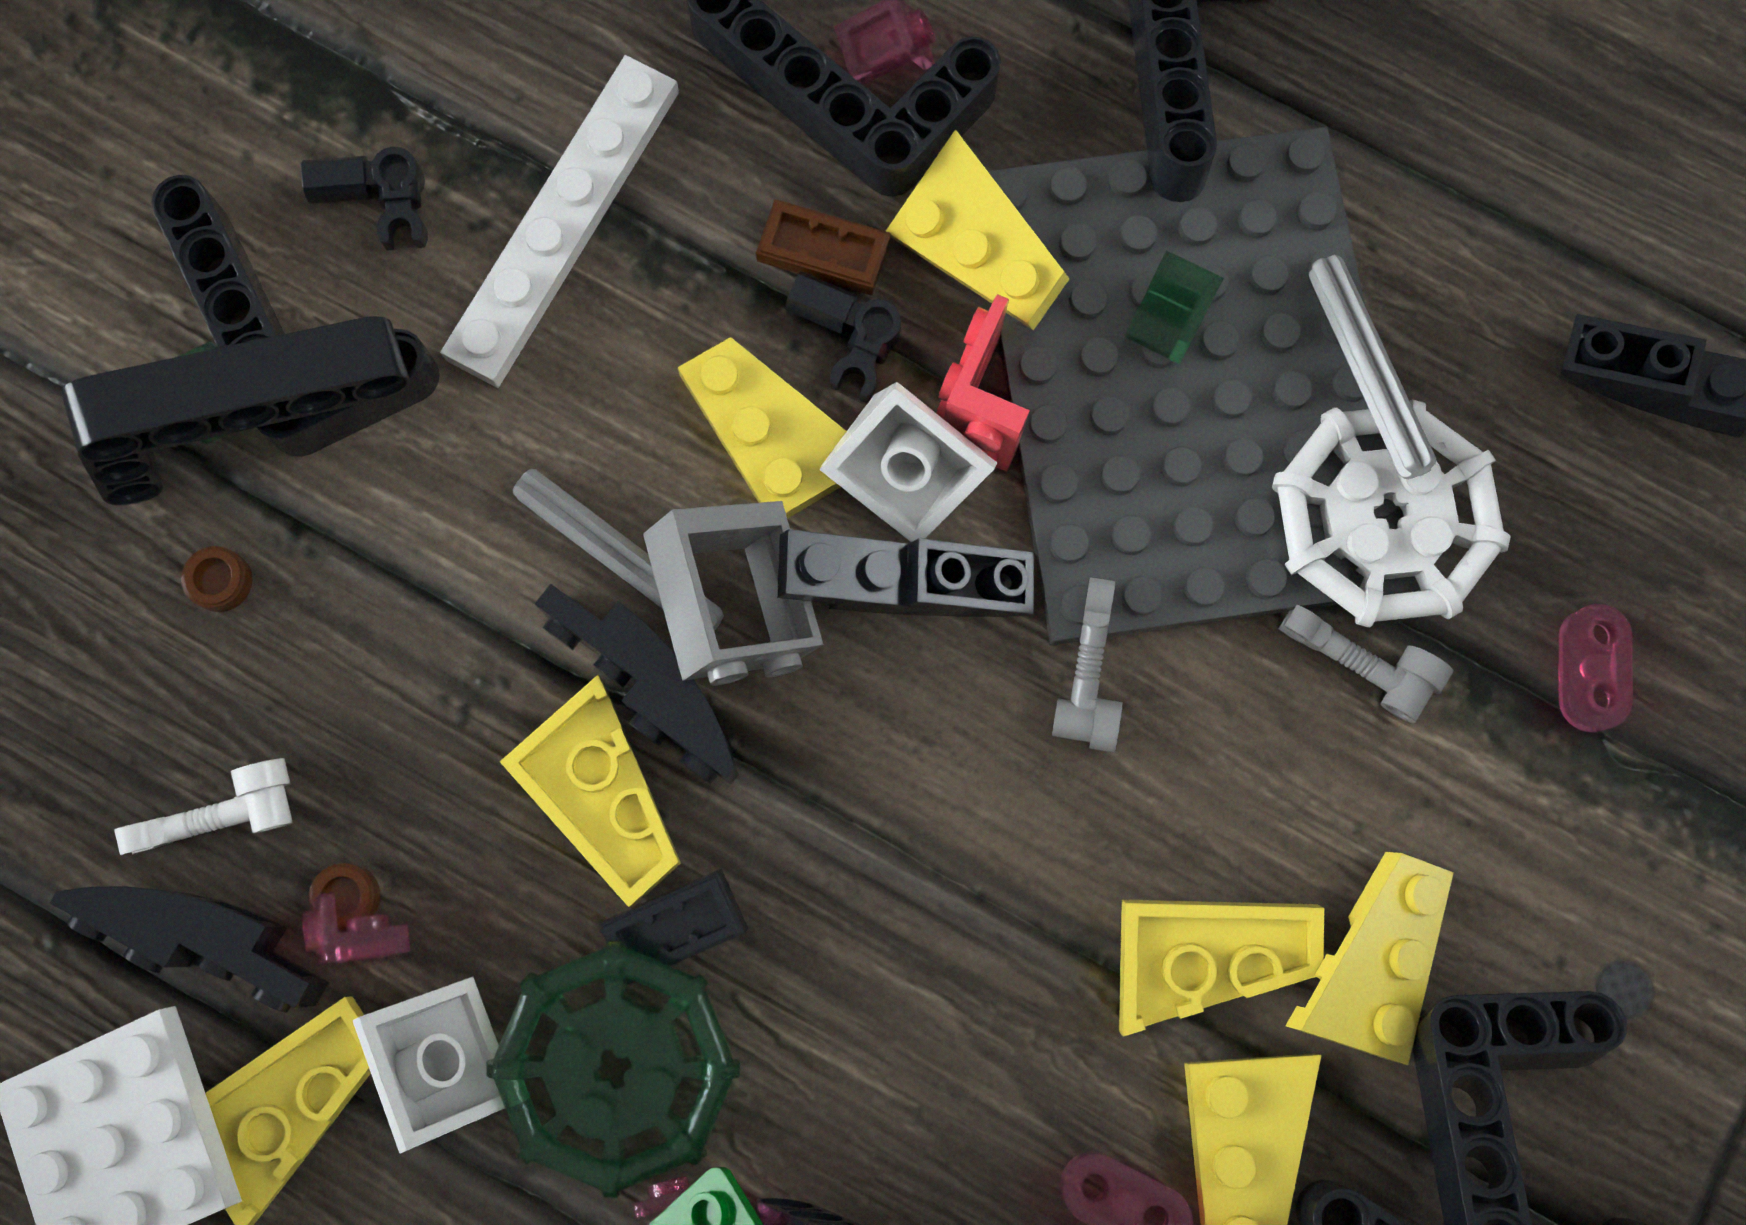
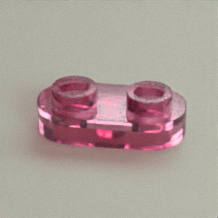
M1592 604L1571 613L1563 621L1560 628L1559 706L1566 720L1582 731L1599 732L1616 727L1628 717L1633 703L1632 630L1627 619L1617 609L1605 604ZM1595 625L1601 626L1607 632L1608 641L1606 645L1596 640L1593 632ZM1596 687L1601 688L1607 694L1608 704L1606 708L1599 706L1594 699L1593 693Z
M1095 1151L1081 1153L1071 1159L1062 1172L1060 1192L1063 1202L1077 1219L1088 1225H1144L1143 1216L1145 1211L1155 1205L1163 1207L1165 1211L1163 1225H1193L1191 1209L1187 1201L1178 1192L1109 1155ZM1091 1174H1099L1105 1182L1103 1193L1093 1199L1085 1197L1082 1192L1084 1179Z

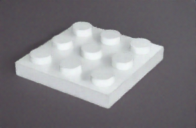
M176 1006L156 1010L0 1083V1113L36 1225H189L242 1202Z

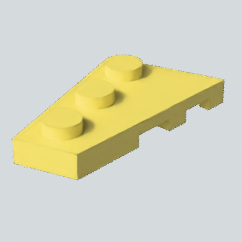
M956 129L886 229V232L891 233V237L987 301L993 303L997 294L1008 298L1009 302L1006 313L1033 331L1069 281V277Z
M1385 852L1348 916L1351 925L1349 932L1335 956L1326 954L1315 973V976L1320 979L1318 986L1305 1008L1296 1006L1286 1027L1390 1061L1409 1065L1454 872L1403 853Z
M1122 900L1119 1032L1124 1037L1146 1030L1145 1026L1177 1016L1182 1019L1204 1012L1203 1008L1242 996L1250 998L1316 977L1315 973L1324 960V908L1318 904Z
M353 996L342 998L205 1093L242 1202L225 1209L234 1225H254L371 1074L353 1024L354 1019L364 1014Z
M1320 1054L1184 1063L1201 1225L1288 1224L1321 1060Z

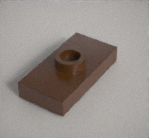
M774 199L756 251L757 262L797 274L802 271L825 282L873 296L890 244L891 233Z

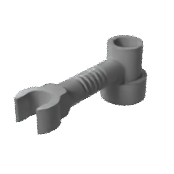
M1090 578L1071 700L1058 698L1052 736L1090 742L1089 749L1115 753L1123 702L1097 698L1099 678L1101 676L1099 672L1102 670L1100 666L1103 664L1101 660L1104 657L1102 654L1105 651L1103 648L1106 645L1115 581Z
M1296 605L1294 610H1289L1278 628L1290 638L1313 650L1324 653L1335 661H1339L1340 664H1344L1345 667H1349L1352 671L1355 670L1356 674L1366 677V680L1386 691L1387 693L1380 703L1381 706L1393 715L1410 723L1417 721L1433 693L1441 694L1454 672L1446 662L1415 646H1407L1394 667L1383 659L1377 658L1376 655H1372L1371 652H1367L1365 648L1361 649V646L1356 645L1355 642H1350V639L1333 630V627L1324 622L1319 616L1300 605Z

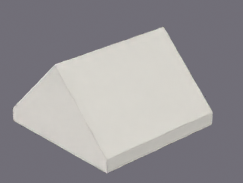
M896 382L873 395L824 461L820 471L910 542H913L918 538L925 539L995 469L997 462L900 383Z
M473 977L353 1020L399 1153H403L519 1102Z

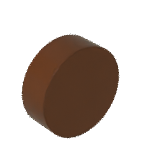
M209 546L198 550L187 560L182 570L181 584L184 593L193 603L209 611L225 612L236 608L247 598L252 587V572L248 563L235 552L221 546Z
M342 863L329 866L316 876L309 890L308 901L311 913L323 926L334 930H353L365 925L372 919L379 907L381 894L379 884L371 872L357 865Z

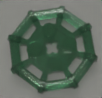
M608 940L607 947L540 975L530 972L520 982L522 988L521 995L493 1059L486 1061V1076L494 1079L521 1148L517 1156L526 1165L533 1161L601 1190L604 1198H619L620 1191L684 1164L691 1163L697 1166L707 1156L705 1145L733 1079L740 1077V1061L733 1059L705 989L709 982L700 973L694 977L624 947L623 940ZM604 977L606 996L573 1010L562 995ZM626 978L669 995L671 998L662 1010L653 1006L648 1008L633 1001L634 998L624 994ZM684 1011L702 1056L686 1058L672 1024V1021ZM543 1012L558 1023L553 1039L547 1046L545 1057L524 1055ZM612 1050L617 1059L628 1056L632 1067L623 1074L625 1083L614 1084L610 1078H601L597 1069L604 1062L602 1052ZM542 1076L556 1114L549 1118L543 1126L524 1079ZM683 1077L703 1080L685 1123L682 1118L670 1110ZM566 1125L573 1127L579 1135L585 1138H599L605 1141L602 1160L559 1142L556 1138ZM657 1125L668 1140L663 1144L624 1159L623 1139Z

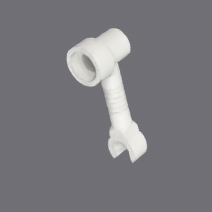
M285 759L267 760L232 770L231 775L237 796L233 799L201 807L200 809L197 808L188 812L114 829L120 855L147 851L173 843L174 841L192 837L193 835H199V833L204 834L212 830L215 831L218 828L222 829L250 821L252 833L264 832L292 824L293 821L284 786L290 784Z

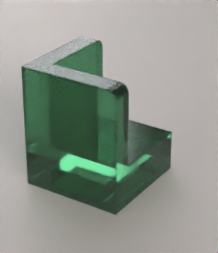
M1166 250L1149 288L1126 331V337L1180 364L1224 278Z

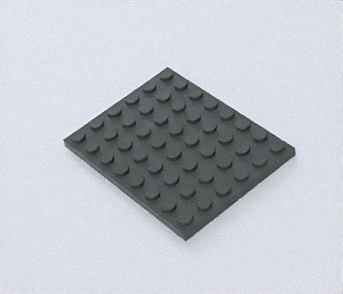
M1319 127L1217 141L1216 152L1204 189L1199 196L1186 202L1169 201L1155 191L1150 177L1147 150L988 171L1069 277V281L1034 331L1006 313L999 339L1009 402L1030 410L1017 452L1050 646L1080 642L1090 578L1115 581L1107 638L1284 613L1294 610L1296 605L1306 609L1339 605L1298 573L1291 575L1285 566V563L1289 561L1279 495L1272 489L1275 474L1284 472L1321 424V415L1332 408H1338L1342 412L1369 409L1309 278V272L1312 270V264L1320 258L1338 255L1344 260L1365 305L1328 128ZM1380 433L1356 436L1362 451L1387 449ZM1332 450L1311 478L1329 486L1345 464ZM1384 499L1383 505L1374 509L1376 519H1386L1389 529H1398V520L1404 516L1401 508L1395 506L1392 500ZM1307 504L1314 545L1319 541L1325 540L1320 505ZM1332 553L1324 559L1326 563L1358 587L1361 586L1364 576L1356 571L1359 567L1346 557L1341 560ZM1415 576L1385 579L1383 583V595L1421 591Z

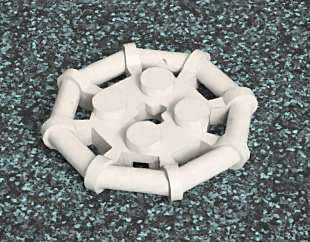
M1413 399L1410 400V403L1430 446L1457 465L1446 474L1441 471L1436 461L1430 472L1412 479H1404L1399 475L1388 449L1362 451L1356 436L1380 433L1369 409L1342 412L1338 408H1332L1321 415V424L1284 472L1275 474L1272 489L1279 495L1289 561L1285 563V566L1290 574L1298 573L1355 616L1356 624L1368 628L1378 621L1441 615L1446 619H1450L1463 611L1462 602L1499 552L1508 550L1511 538L1503 530L1491 464L1496 460L1490 450L1482 452L1426 411V404L1424 402ZM1333 450L1345 465L1333 482L1326 486L1313 480L1311 477ZM1466 480L1475 525L1459 523L1453 488L1458 487ZM1384 499L1392 500L1395 506H1399L1403 512L1404 517L1399 519L1397 523L1398 529H1389L1386 519H1376L1374 515V509L1383 505ZM1307 504L1320 505L1325 540L1319 541L1314 545ZM1452 543L1463 548H1469L1447 579L1435 567V562ZM1332 553L1341 560L1346 557L1359 567L1356 571L1364 576L1361 586L1358 587L1326 563L1324 559ZM1415 576L1421 591L1383 595L1385 579Z

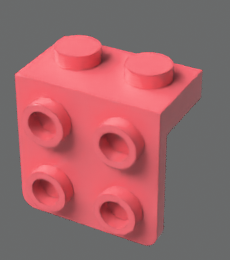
M997 294L989 311L980 307L977 308L964 338V343L967 345L960 364L952 363L940 389L938 398L941 399L936 413L997 462L996 468L1007 472L1017 451L1030 410L978 389L998 345L1009 302L1008 298Z

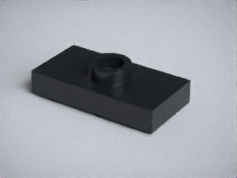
M722 868L608 918L599 924L625 985L742 935L748 930V926Z

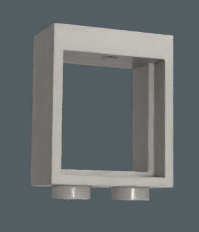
M782 501L673 509L643 533L682 681L708 677L710 685L718 686L741 680L749 675L748 671L759 669L764 670L765 677L785 675L802 668L801 658L824 645L811 601L777 598L780 534L790 529ZM745 549L771 642L719 649L693 554Z

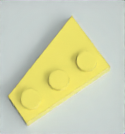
M730 337L678 367L680 377L759 503L782 501L788 519L841 488V486L820 471V468L847 431L733 338Z
M599 675L593 678L500 761L628 907L633 908L681 864L604 682Z

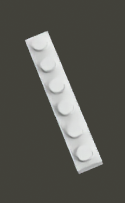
M624 55L440 353L447 362L499 388L679 94L676 80Z

